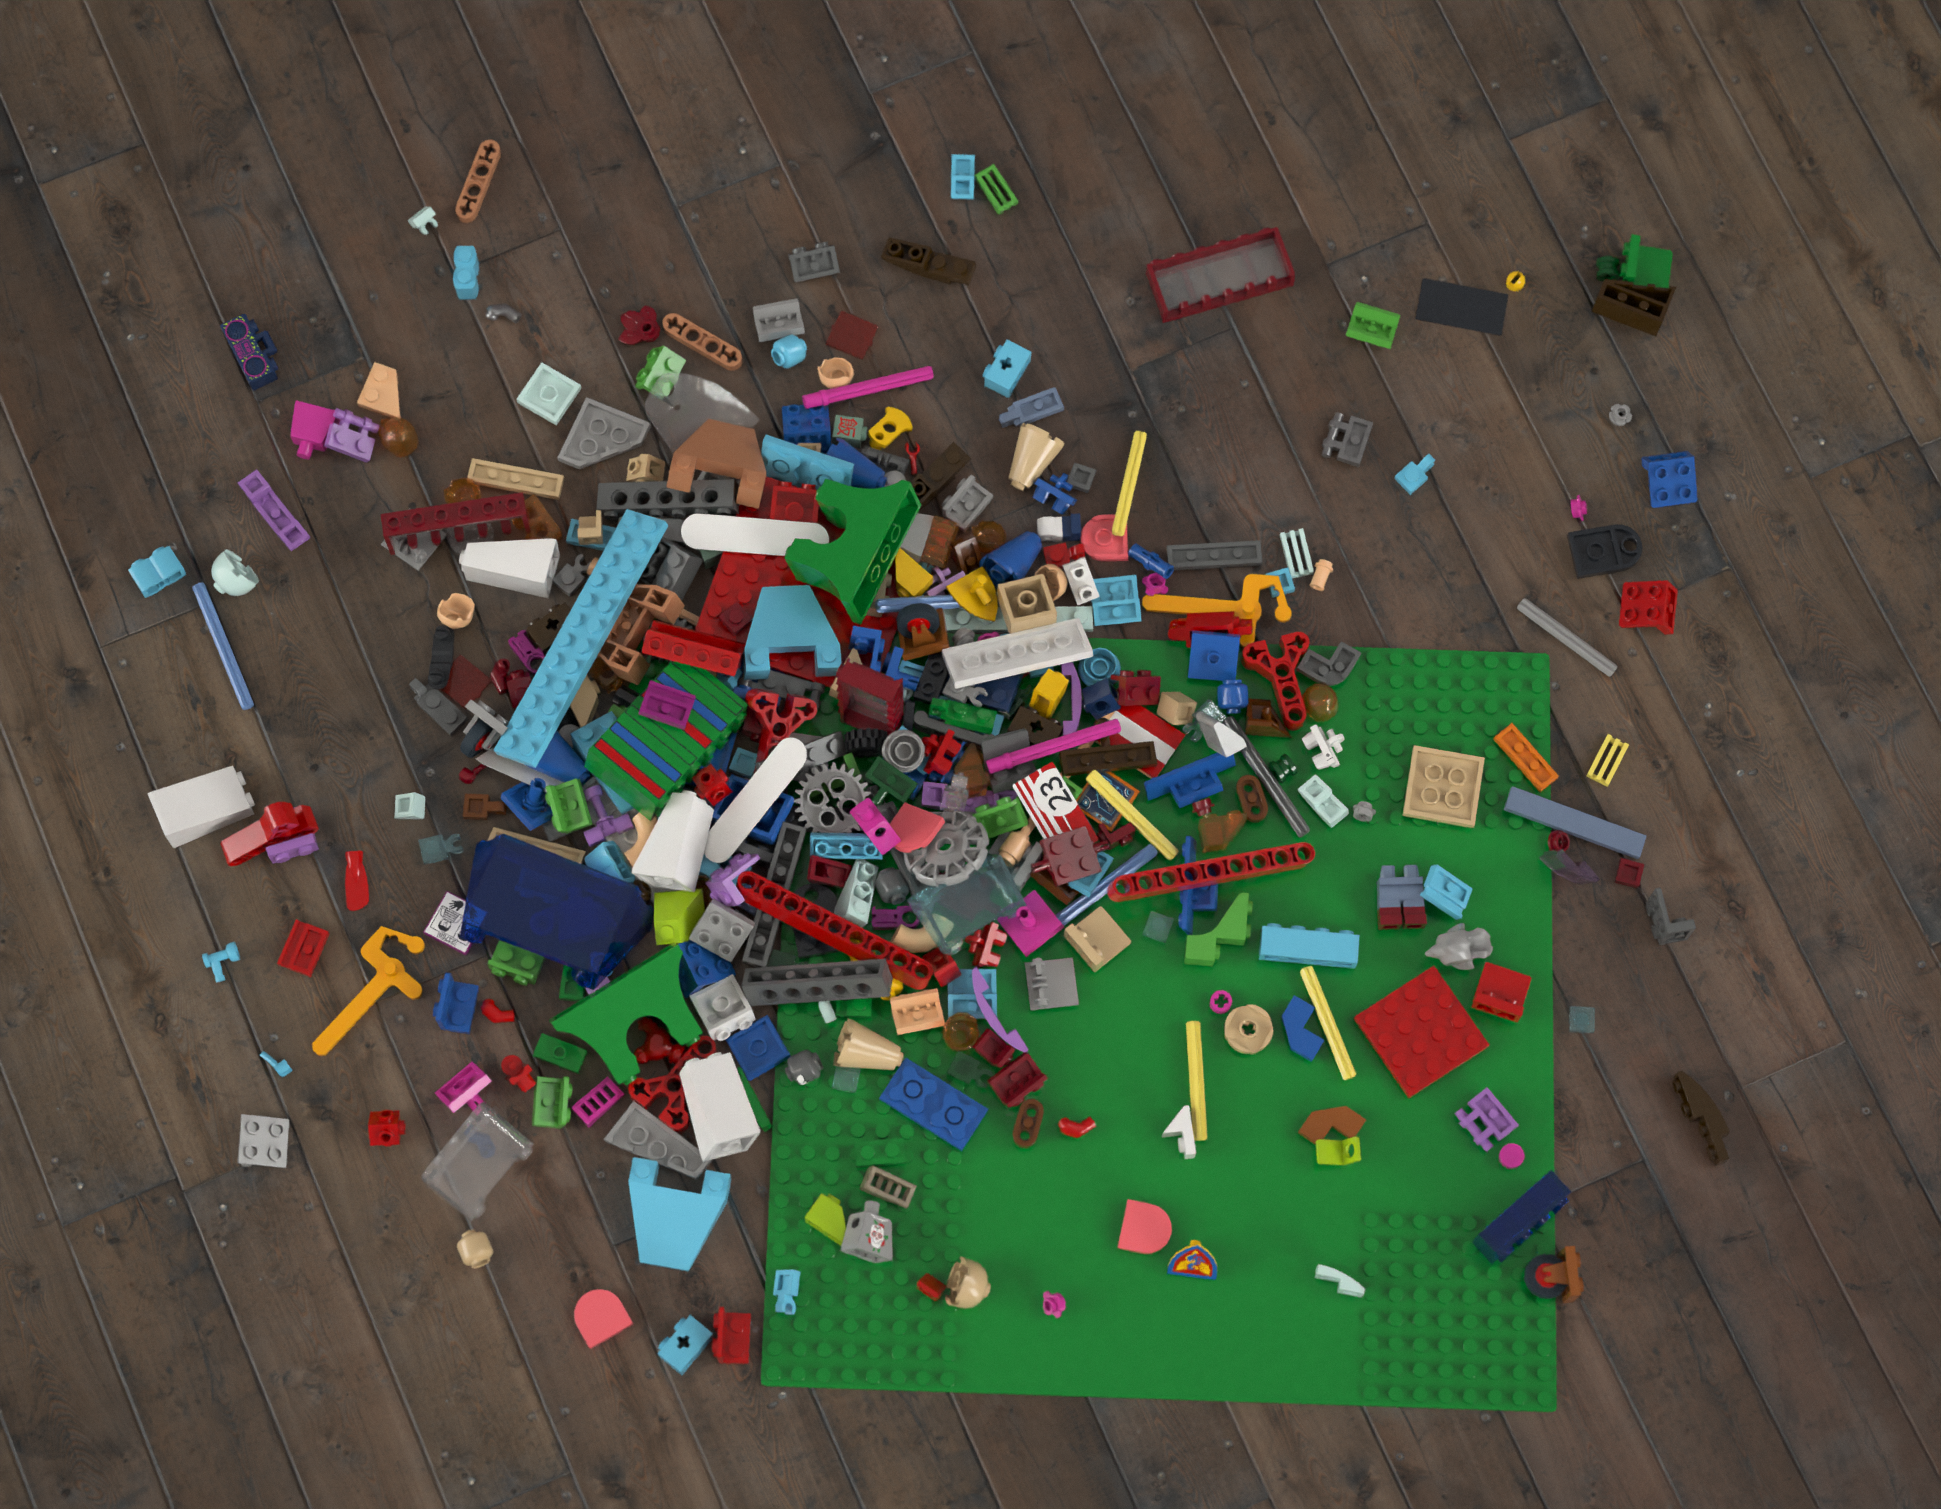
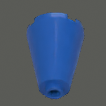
M837 438V446L834 444L830 446L826 455L854 464L851 481L852 487L873 489L885 486L887 478L884 477L885 471L844 439Z
M1024 532L986 554L980 560V567H985L997 590L998 584L1023 579L1042 549L1041 538L1034 532Z
M557 730L536 768L526 765V767L563 783L578 778L582 786H584L590 778L589 770L584 767V761Z

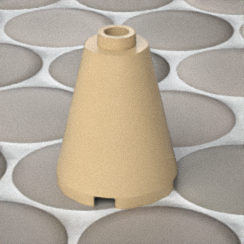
M1023 423L1020 428L1008 477L1012 481L1010 485L1022 491L1024 488L1029 489L1061 451L1064 442L1057 437L1053 441L1047 431L1031 424Z
M847 1019L837 1042L840 1053L835 1052L833 1064L838 1067L894 1070L896 1066L900 1067L904 1053L900 1052L901 1047L858 1022Z

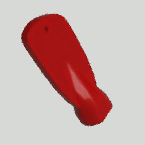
M360 850L345 852L347 860L345 875L346 903L350 911H358L369 902L368 880L362 863L363 851Z

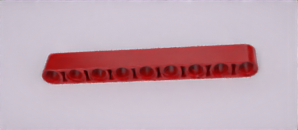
M1301 842L1121 875L1108 885L1107 894L1111 900L1122 902L1301 869L1314 859L1315 850L1311 844ZM1297 851H1301L1305 855V860L1298 857ZM1275 855L1282 858L1283 864H1279L1276 861ZM1252 860H1258L1261 868L1255 867ZM1230 863L1237 866L1238 872L1231 870ZM1207 867H1210L1215 871V877L1211 876L1208 873ZM1185 871L1192 874L1193 881L1185 877ZM1162 876H1167L1170 879V885L1162 881ZM1139 880H1144L1148 885V889H1143L1139 884ZM1116 884L1122 885L1125 893H1120L1116 888Z
M744 871L738 876L736 887L745 899V903L859 961L886 959L892 978L914 989L921 990L928 985L933 973V967L928 961L754 872ZM742 884H749L752 888H745ZM763 895H770L773 899H766ZM785 906H792L795 910H788ZM807 917L815 918L816 922L809 921ZM828 928H834L838 933H833ZM850 939H856L860 944H855ZM872 950H877L882 955H876L872 952ZM894 961L901 962L903 966H897ZM916 972L924 974L925 977L917 976Z

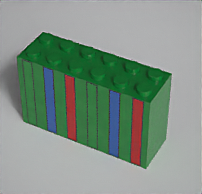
M671 661L653 680L654 682L696 696L685 730L639 715V710L647 691L646 688L588 750L584 767L650 821L655 816L660 817L667 802L671 799L672 793H682L684 784L686 782L689 784L693 782L692 777L698 773V769L702 765L706 767L714 756L712 754L716 749L722 750L728 743L730 734L732 732L736 734L744 725L743 721L747 716L745 712L748 704L706 669Z

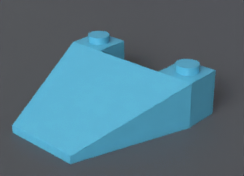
M810 585L762 587L743 654L744 680L768 679L770 673L769 653L814 651L816 677L836 676L840 664H842L840 643Z
M633 1157L628 1182L640 1263L689 1271L727 1204L732 1180L731 1175L706 1170L701 1194L656 1186L659 1171L658 1161Z

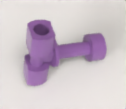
M600 785L592 786L583 791L586 802H592L599 818L595 822L596 827L583 832L590 847L606 841L604 837L618 832L620 835L634 829L628 813L615 819L613 815H607L600 798L604 795Z

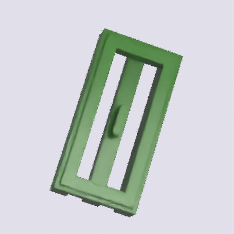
M994 164L974 176L998 215L1010 209L1011 206L1018 204L1017 198ZM989 172H992V174L994 175V177L996 178V180L998 181V183L1010 199L1009 202L1006 201V199L1004 198V196L992 180L991 176L989 175ZM983 176L992 188V190L994 191V193L996 194V196L998 197V199L1000 200V202L1002 203V206H1000V204L998 203V201L986 185L985 181L982 178Z

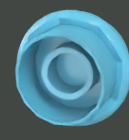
M1105 648L1093 649V657L1080 660L1078 665L1079 676L1087 686L1105 678H1108L1111 684L1114 685L1117 680H1111V675H1118L1121 670L1118 658Z

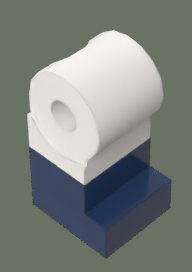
M1080 513L1064 517L1047 516L1037 519V535L1041 538V541H1080Z

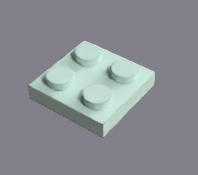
M541 363L516 400L518 404L557 425L581 390V385Z

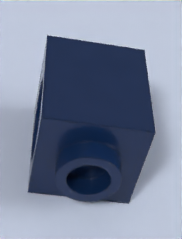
M1108 678L1082 689L1084 697L1082 706L1086 713L1090 712L1095 720L1121 708V705H1118V692Z

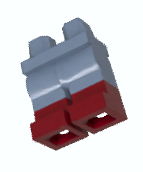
M1386 865L1381 867L1380 878L1377 881L1378 930L1400 929L1401 926L1402 929L1425 928L1427 925L1424 898L1420 896L1421 892L1424 891L1423 877H1419L1417 865H1405L1403 867L1404 877H1395V866Z

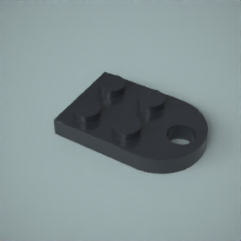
M1615 524L1568 532L1567 534L1577 579L1629 570L1638 562L1642 554V542L1639 535L1632 528L1625 525ZM1631 541L1635 544L1636 549L1628 551L1624 548L1623 543Z
M806 884L795 891V894L805 898V894L808 891H816L819 897L812 903L834 913L837 899L828 887ZM807 917L809 921L816 922L815 918ZM793 927L799 959L841 952ZM828 928L831 932L838 933L836 929Z

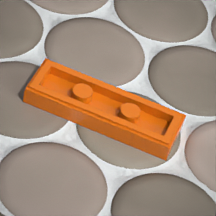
M1513 723L1494 737L1493 740L1540 793L1559 778V775Z

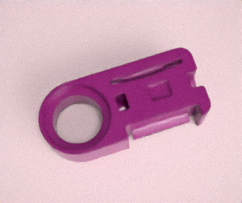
M521 630L518 632V636L516 638L514 636L511 637L508 643L529 673L535 676L538 670L531 668V662L534 659L544 660L545 655L526 636L527 632Z
M875 906L872 907V928L874 930H897L900 924L915 929L920 923V913L913 906H897V909L876 910ZM906 912H912L916 915V921L912 924H906L902 919L903 915Z

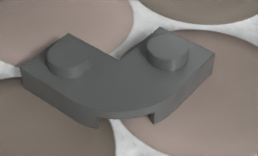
M1342 641L1330 660L1308 649L1296 671L1321 685H1337L1349 676L1362 653Z

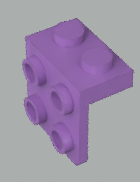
M311 833L268 846L266 850L272 863H282L299 855H309L313 851L319 850L315 833Z
M739 853L728 861L730 864L724 869L721 867L710 874L711 879L705 882L712 892L710 893L711 898L726 906H738L744 902L745 899L732 880L760 859L759 855L749 853L741 855Z

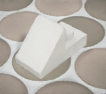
M1184 1106L1162 1135V1138L1181 1135L1182 1138H1178L1179 1152L1184 1153L1185 1159L1195 1158L1196 1155L1189 1106Z

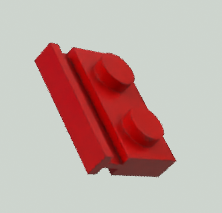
M296 919L277 962L278 966L288 968L311 978L330 934L329 931Z

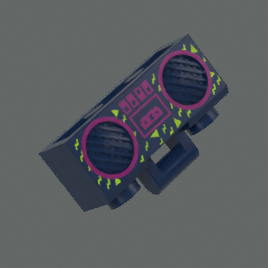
M246 314L220 324L223 334L253 391L278 380L275 371L279 370L273 357L268 359L269 356L277 353L278 350L268 331L256 334L259 332V329L254 319L248 320ZM261 341H263L266 347L263 351H261L258 345Z

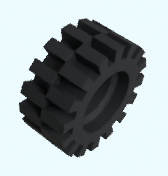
M866 728V730L858 729L857 731L851 730V732H846L844 735L845 754L852 752L853 757L858 756V758L882 756V746L888 737L887 731Z

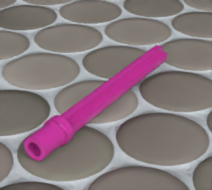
M931 366L829 390L823 389L819 390V392L803 395L802 400L805 409L821 405L826 406L829 403L931 380L934 378Z
M1113 719L1011 753H1004L1001 756L986 760L990 774L1005 769L1009 770L1014 766L1121 732V726L1118 719Z

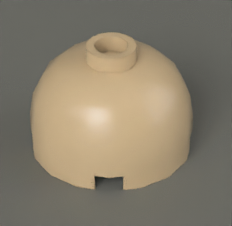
M960 1257L962 1262H955L947 1281L946 1288L951 1290L950 1296L946 1295V1302L949 1305L967 1309L974 1307L981 1302L983 1297L986 1298L988 1296L990 1283H988L985 1268L981 1264L971 1259Z

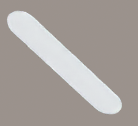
M693 514L685 519L681 528L684 542L694 549L785 556L787 548L792 545L795 538L810 539L819 544L829 543V536L825 528L817 523Z
M796 738L782 740L710 829L704 850L705 856L710 861L722 863L732 856L802 768L807 758V752L800 740Z

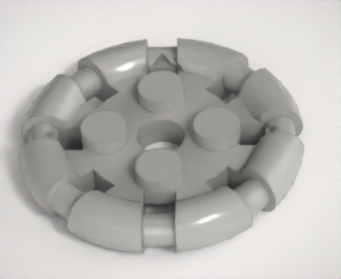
M961 811L936 813V815L944 818L945 823L932 842L925 848L921 847V850L915 849L911 850V853H904V861L908 871L912 875L915 874L916 879L921 883L938 887L939 884L952 886L968 879V875L973 871L977 872L984 863L988 854L986 846L989 845L987 831L982 823L976 822L974 816ZM944 844H951L949 849L945 851L940 850ZM939 870H946L945 874H939Z

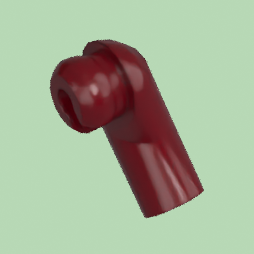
M505 658L495 663L490 674V678L499 695L509 691L505 678L510 669V662Z

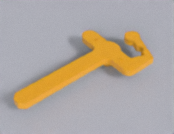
M1247 575L1244 578L1242 598L1238 601L1154 594V596L1145 595L1142 599V607L1147 612L1187 615V613L1234 611L1235 616L1239 617V619H1252V634L1241 635L1239 645L1243 648L1255 641L1256 622L1260 619L1262 613L1259 603L1260 590L1274 586V591L1280 593L1276 597L1278 607L1275 610V617L1279 622H1288L1292 616L1279 576Z
M381 926L362 946L361 955L377 970V973L312 1043L313 1051L318 1056H326L389 987H397L412 1000L419 999L422 996L423 989L421 985L405 972L403 964L396 958H389L381 950L386 936H389V939L396 936L398 937V942L407 945L408 950L412 954H420L425 948V944L420 937H412Z

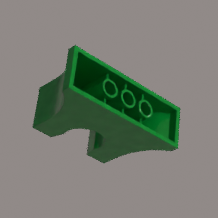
M825 479L822 486L818 488L815 499L827 521L838 528L845 529L844 533L837 540L827 544H819L810 539L795 538L792 545L786 550L785 560L796 580L819 587L835 595L841 600L854 623L862 624L921 507L911 482L905 480L882 488L866 489Z
M674 942L549 1019L556 1031L571 1033L591 1045L619 1085L621 1083L628 1085L637 1079L636 1074L640 1072L636 1057L629 1050L626 1042L629 1026L639 1017L655 1016L659 1018L669 1035L681 1045L687 1044V1046L694 1044L700 1039L698 1035L703 1033L687 1007L681 992L679 963L683 952L679 945Z

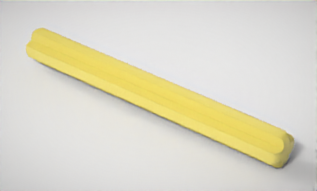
M1143 431L1134 432L1112 527V534L1116 536H1123L1125 533L1147 434Z
M1093 770L1086 777V781L1129 823L1131 822L1168 860H1172L1178 854V849L1096 770Z
M1307 966L1301 969L1300 974L1344 1080H1349L1355 1077L1356 1072L1312 966Z
M1189 1021L1186 1023L1192 1129L1194 1140L1203 1141L1207 1139L1201 1025L1199 1021Z

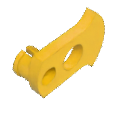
M886 407V415L868 431L871 448L877 450L886 448L901 433L912 431L910 419L901 410ZM891 424L895 427V431L887 432L884 430L883 425Z

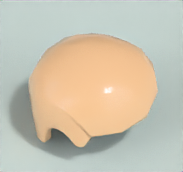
M834 357L829 360H823L821 367L818 366V374L821 383L827 388L833 389L848 385L853 379L854 369L846 359Z
M1046 564L1035 572L1034 576L1044 574L1053 601L1066 592L1068 586L1067 576L1058 566Z
M452 593L448 600H441L437 609V616L441 623L449 628H462L471 622L475 604L465 594Z

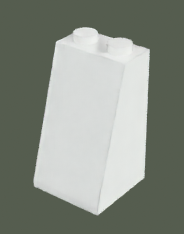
M552 538L467 543L466 550L461 551L459 564H461L462 571L468 581L549 598L553 583L552 579L555 576L560 552L556 539Z
M233 766L147 793L164 835L173 848L254 815L251 808L255 805L250 792L245 793L243 785H246L242 772H236Z
M683 790L682 793H672L671 799L667 802L632 868L631 873L651 887L695 892L714 809L706 804L707 801L698 798L697 794L692 791Z
M721 1052L711 1054L706 1059L699 1060V1058H693L688 1060L679 1074L702 1162L747 1151L760 1134V1129L731 1053L721 1054Z

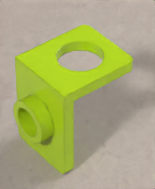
M1352 1137L1342 1141L1316 1140L1318 1164L1345 1166L1361 1160L1359 1137ZM1351 1144L1354 1146L1352 1157L1349 1156V1146Z

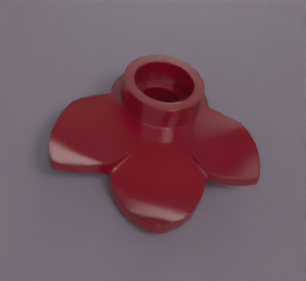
M645 305L640 310V313L636 311L623 313L621 315V322L626 330L618 339L628 345H636L642 340L646 342L655 341L660 335V326L656 322L657 314L655 310Z

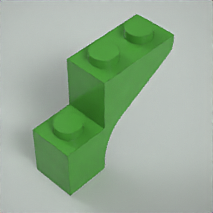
M1240 893L1214 930L1203 935H1187L1184 964L1213 966L1215 959L1219 960L1220 945H1216V943L1244 946L1245 940L1250 939L1251 924H1247V915H1252L1253 901H1248L1249 893Z

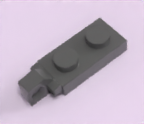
M416 678L409 684L411 686L410 689L417 694L414 700L418 706L450 736L468 721V718L439 690L433 689L429 684L424 686Z

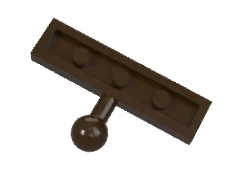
M1099 718L1094 722V725L1101 724L1110 720H1108L1107 718ZM1107 736L1100 739L1101 747L1059 752L1062 776L1090 774L1093 770L1100 773L1156 767L1158 764L1154 741L1111 745L1110 738Z

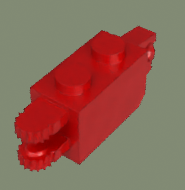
M1234 611L1187 613L1186 618H1178V620L1173 619L1171 621L1168 637L1175 641L1186 640L1187 648H1191L1192 630L1238 634L1241 638V635L1252 634L1253 624L1252 619H1239V617L1235 616Z

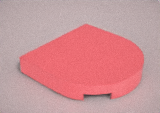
M1115 514L1094 516L1082 528L1081 544L1084 545L1085 553L1094 560L1103 562L1128 561L1127 524L1123 536L1113 535L1112 527Z
M904 803L890 822V826L901 839V842L894 846V848L904 853H911V850L920 847L925 848L932 842L944 825V818Z
M1128 1199L1118 1249L1141 1254H1152L1161 1250L1168 1243L1172 1231L1171 1221L1166 1212L1156 1205Z
M602 1289L592 1290L584 1294L576 1304L574 1311L575 1322L590 1349L633 1325L619 1298L610 1291Z

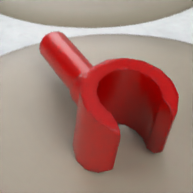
M908 442L905 444V451L909 454L911 461V475L917 474L916 455L920 451V446L917 442H915L916 449L912 452L909 451Z

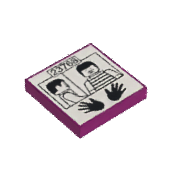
M446 891L423 933L466 956L490 913Z

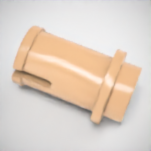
M1320 559L1315 564L1316 570L1310 583L1311 588L1324 591L1329 573L1333 572V564L1331 562Z

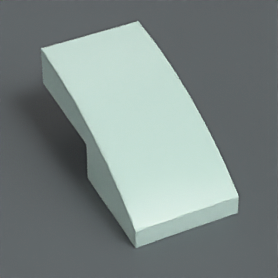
M1316 774L1298 789L1306 802L1330 828L1334 827L1349 814V809L1332 794V789Z
M1318 1264L1314 1278L1339 1283L1337 1293L1356 1297L1363 1296L1365 1289L1354 1279L1336 1269Z

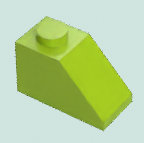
M821 1193L805 1216V1222L842 1246L846 1226L843 1210L839 1205L841 1202L831 1194H828L826 1197Z

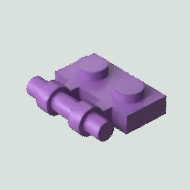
M336 408L333 417L340 419L339 425L335 423L330 424L324 446L363 462L370 461L375 439L368 437L367 434L368 431L377 433L379 425L373 423L370 418H361L353 415L352 411L347 409L343 411ZM349 424L358 426V432L348 429Z
M1485 1088L1467 1103L1473 1110L1469 1115L1462 1108L1455 1113L1460 1120L1459 1124L1463 1129L1467 1128L1475 1138L1473 1141L1478 1146L1481 1145L1486 1152L1493 1147L1488 1137L1493 1134L1498 1141H1501L1519 1126L1488 1088ZM1478 1117L1487 1127L1483 1132L1473 1122Z

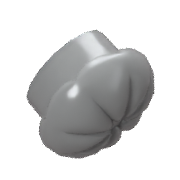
M897 730L891 733L883 743V759L903 773L915 770L924 759V744L921 738L912 731Z

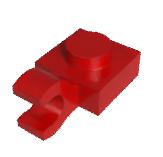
M1066 542L1043 547L1046 564H1054L1060 569H1063L1062 565L1070 563V560L1085 557L1083 544L1074 545L1067 549Z

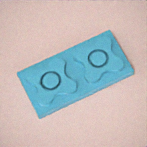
M765 435L761 455L767 477L779 481L792 482V485L800 488L802 483L816 485L815 490L822 486L825 479L851 486L854 469L853 463Z

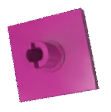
M1035 890L997 918V921L1026 957L1064 928L1063 924Z
M471 1062L438 1089L435 1094L453 1113L467 1103L472 1112L477 1114L481 1110L475 1104V1101L482 1109L486 1107V1102L478 1095V1092L487 1086L491 1080L475 1063Z

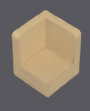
M596 510V516L579 517V528H577L579 545L603 544L601 510Z
M1162 692L1157 715L1173 725H1191L1197 702L1181 692Z

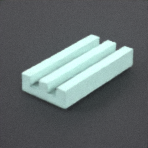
M1303 528L1298 529V531L1291 530L1289 533L1281 532L1280 539L1291 578L1312 575L1314 570ZM1296 537H1299L1307 570L1303 568ZM1289 538L1291 539L1299 572L1294 571L1287 543Z

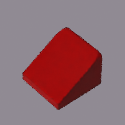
M926 1273L917 1282V1289L932 1300L938 1301L945 1291L946 1285L929 1273Z

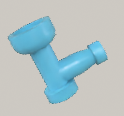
M231 942L226 945L225 950L209 955L208 953L202 954L205 967L212 968L215 981L218 983L225 980L220 961L230 959L235 962L240 960V955L236 943Z

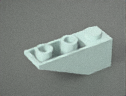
M856 859L837 901L834 914L861 928L867 924L878 867L864 859Z

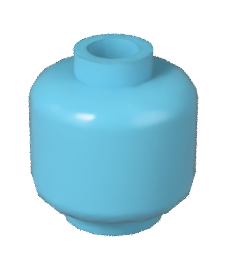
M790 334L773 344L771 355L778 366L791 368L805 359L807 346L803 339Z

